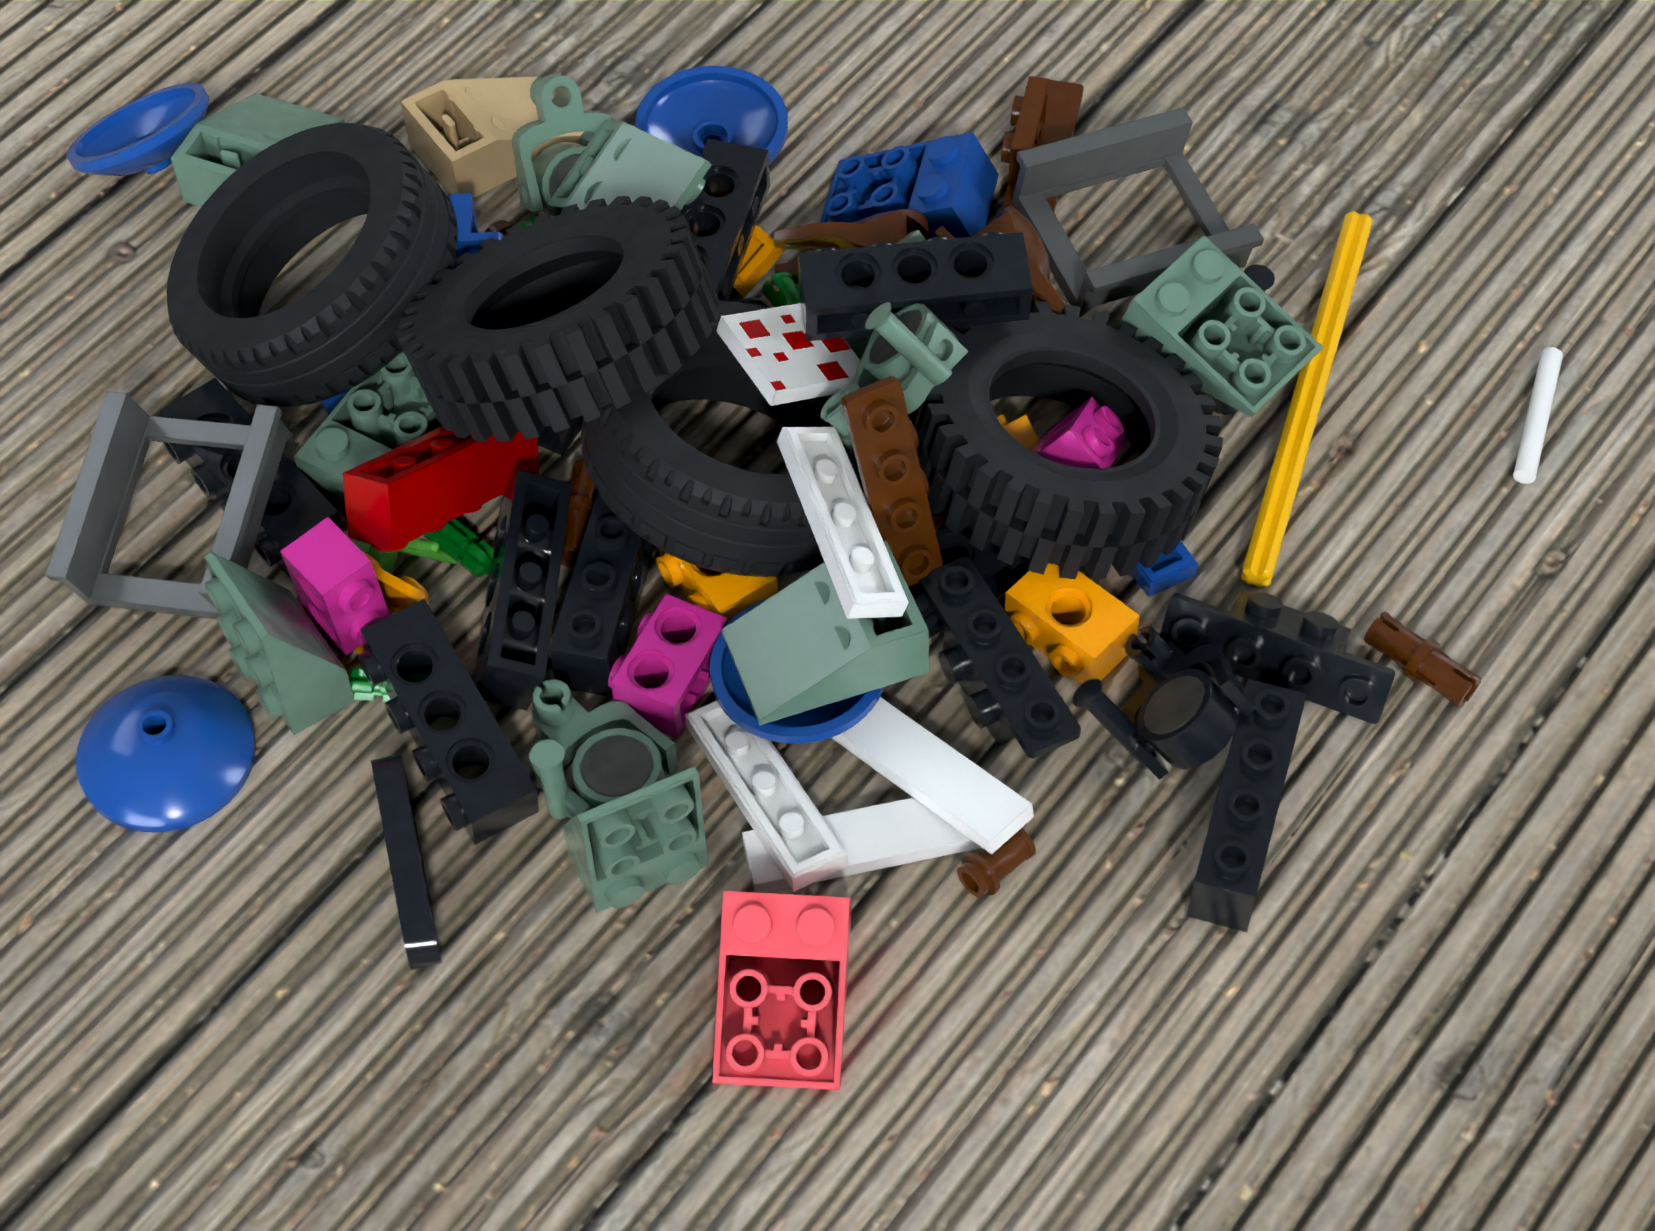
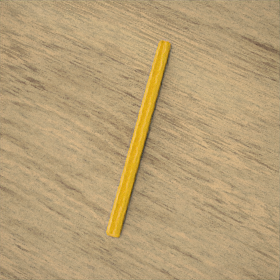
M1350 211L1344 217L1310 334L1323 346V349L1300 370L1242 568L1241 579L1246 585H1255L1261 589L1271 584L1373 221L1367 213L1359 214L1356 211Z

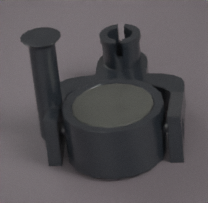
M1146 626L1138 629L1140 634L1147 640L1146 643H1142L1133 633L1125 645V653L1139 664L1138 671L1144 686L1132 695L1122 710L1101 690L1102 682L1095 678L1084 682L1078 687L1073 696V704L1076 707H1085L1137 761L1142 762L1160 780L1169 773L1160 755L1174 768L1184 770L1198 767L1213 759L1226 747L1234 735L1239 720L1237 707L1245 716L1256 709L1233 671L1228 659L1215 645H1202L1185 655L1172 641H1164L1152 626ZM1215 676L1218 685L1210 677Z

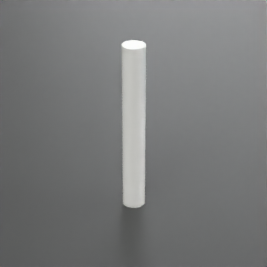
M1554 347L1544 348L1540 355L1513 473L1514 479L1522 484L1533 483L1537 475L1563 353Z

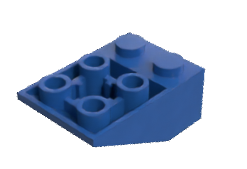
M973 132L950 137L944 136L932 141L909 146H898L890 150L862 156H852L838 162L819 223H854L877 213L909 209L917 210L927 216L930 238L936 237L935 231L942 225L954 238L973 237L986 225L999 174Z

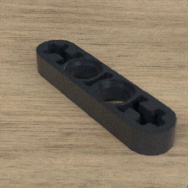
M397 754L371 760L402 936L410 969L413 970L442 963L413 804L402 755Z

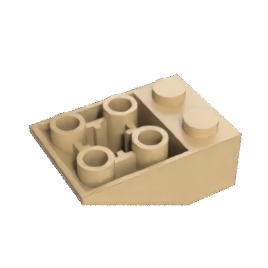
M538 77L443 80L400 101L409 145L450 194L472 193L473 198L517 177L512 138L513 134L520 127L538 120L536 105L530 97L531 85ZM585 131L566 133L541 143L533 150L531 156L532 163L545 148L558 142H574L578 144L580 136Z

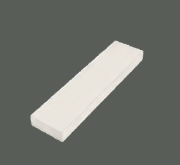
M782 427L777 444L846 618L902 617L909 602L838 431L834 427Z
M881 697L874 708L858 724L837 736L831 737L990 854L998 850L1034 817L1032 803Z
M717 700L685 714L687 729L794 892L848 867L846 851L770 740L755 736L735 724L724 713Z
M915 798L822 816L847 853L848 867L816 882L982 847ZM755 831L742 832L743 846L754 892L767 893L791 888Z

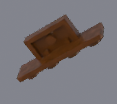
M1029 76L1024 96L1015 95L1010 125L1016 128L1015 132H1005L1001 151V162L1009 163L1008 186L1001 211L1010 205L1015 208L1012 198L1020 170V165L1016 160L1017 153L1073 137L1083 97V85ZM1059 195L1046 198L1054 213Z
M889 376L844 395L841 401L866 501L883 542L887 541L909 587L919 583V580L926 577L931 570L943 566V561L927 497L930 494V487L926 475L920 466L916 447L919 446L918 436L908 416L901 383L894 376Z

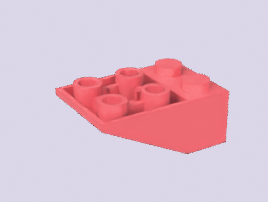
M723 891L712 1083L840 1090L852 898Z

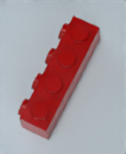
M440 427L344 472L343 481L348 538L372 544L373 548L378 551H399L406 548L408 542L428 532L443 529L447 522L463 514L480 510L486 502L500 495H506L517 470L539 475L537 437L525 440L521 431H518L511 442H497L494 434L486 442H477L473 440L471 434L463 439L455 436L453 430L448 432L443 427Z

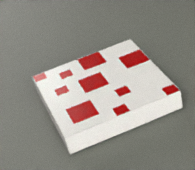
M801 303L721 316L716 330L770 406L833 395L840 390L845 391L853 380L860 363L859 358L843 338L806 341Z

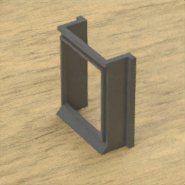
M1184 107L1017 153L1016 160L1020 165L1012 202L1017 211L1030 221L1040 235L1049 257V268L1069 304L1080 307L1079 317H1082L1095 306L1141 293L1199 239L1087 271L1046 198L1164 166L1205 236L1239 268L1246 267L1252 249L1262 246L1264 238L1255 223L1229 230L1184 156L1183 150L1193 123Z
M107 391L45 576L52 581H61L89 605L216 619L221 614L215 608L204 586V583L212 579L208 566L202 584L108 574L109 567L150 441L243 450L212 552L247 569L286 441H291L293 433L280 420L282 411L278 406L257 405L251 425L149 416L127 393Z

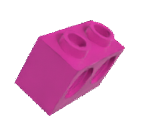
M1091 397L1045 431L1031 451L1051 461L1068 466L1089 469L1110 468L1127 438L1123 435L1124 428L1118 416L1109 407H1101Z
M329 517L280 551L304 611L346 656L360 645H363L361 629L390 616L371 560Z
M665 594L655 612L648 611L643 616L637 629L636 642L628 655L619 656L611 669L608 686L612 688L613 701L627 703L660 732L678 739L686 725L685 714L695 710L711 683V653L719 634L728 624V618ZM677 640H686V641H687V642H684V643H672V642L677 641ZM650 684L661 685L656 688H645V686Z

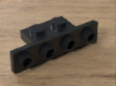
M964 556L935 568L926 577L919 580L920 589L944 625L943 651L939 652L941 668L951 684L957 682L960 684L967 696L966 703L969 713L979 728L987 727L997 745L1016 738L1027 757L1032 759L1080 737L1081 726L970 557Z
M1241 591L1229 611L1176 593L1169 601L1159 635L1164 641H1172L1185 655L1202 645L1213 644L1228 659L1236 675L1306 693V700L1371 724L1379 722L1396 675L1395 671L1391 668L1343 652L1351 629L1339 625L1332 616L1317 611L1305 613L1283 605L1279 598L1264 592L1248 593Z

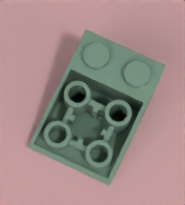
M256 93L209 116L194 125L171 157L184 202L202 207L229 176L266 148L286 137L312 127L345 123L344 119Z
M604 120L546 205L558 215H561L563 207L577 204L579 210L586 209L591 200L604 198L606 204L609 205L617 196H629L631 202L640 196L651 197L653 203L659 199L665 200L669 203L670 207L675 205L681 211L684 205L693 202L705 186V179L703 177L712 164L704 158L626 122Z
M1205 235L1133 299L1115 327L1116 330H1119L1122 324L1126 322L1138 328L1134 338L1142 343L1150 336L1154 337L1163 344L1160 356L1165 359L1176 353L1186 362L1181 374L1182 376L1196 373L1203 382L1201 391L1211 394L1212 397L1250 417H1253L1323 349L1320 343Z
M404 351L376 374L351 388L294 455L296 466L336 508L338 513L346 516L344 472L442 427Z
M884 541L885 547L909 602L902 617L847 619L825 562H823L722 629L723 638L759 726L929 673V631L887 541Z
M213 552L204 556L212 578L204 583V586L215 608L221 614L216 619L224 636L232 646L228 650L229 655L243 679L247 680L253 677L260 687L255 690L257 697L272 721L281 716L293 735L355 702L346 669L289 589Z
M695 766L578 814L563 825L568 855L596 913L610 907L622 908L631 905L643 893L667 883L678 884L685 882L695 876L700 869L708 866L700 780Z

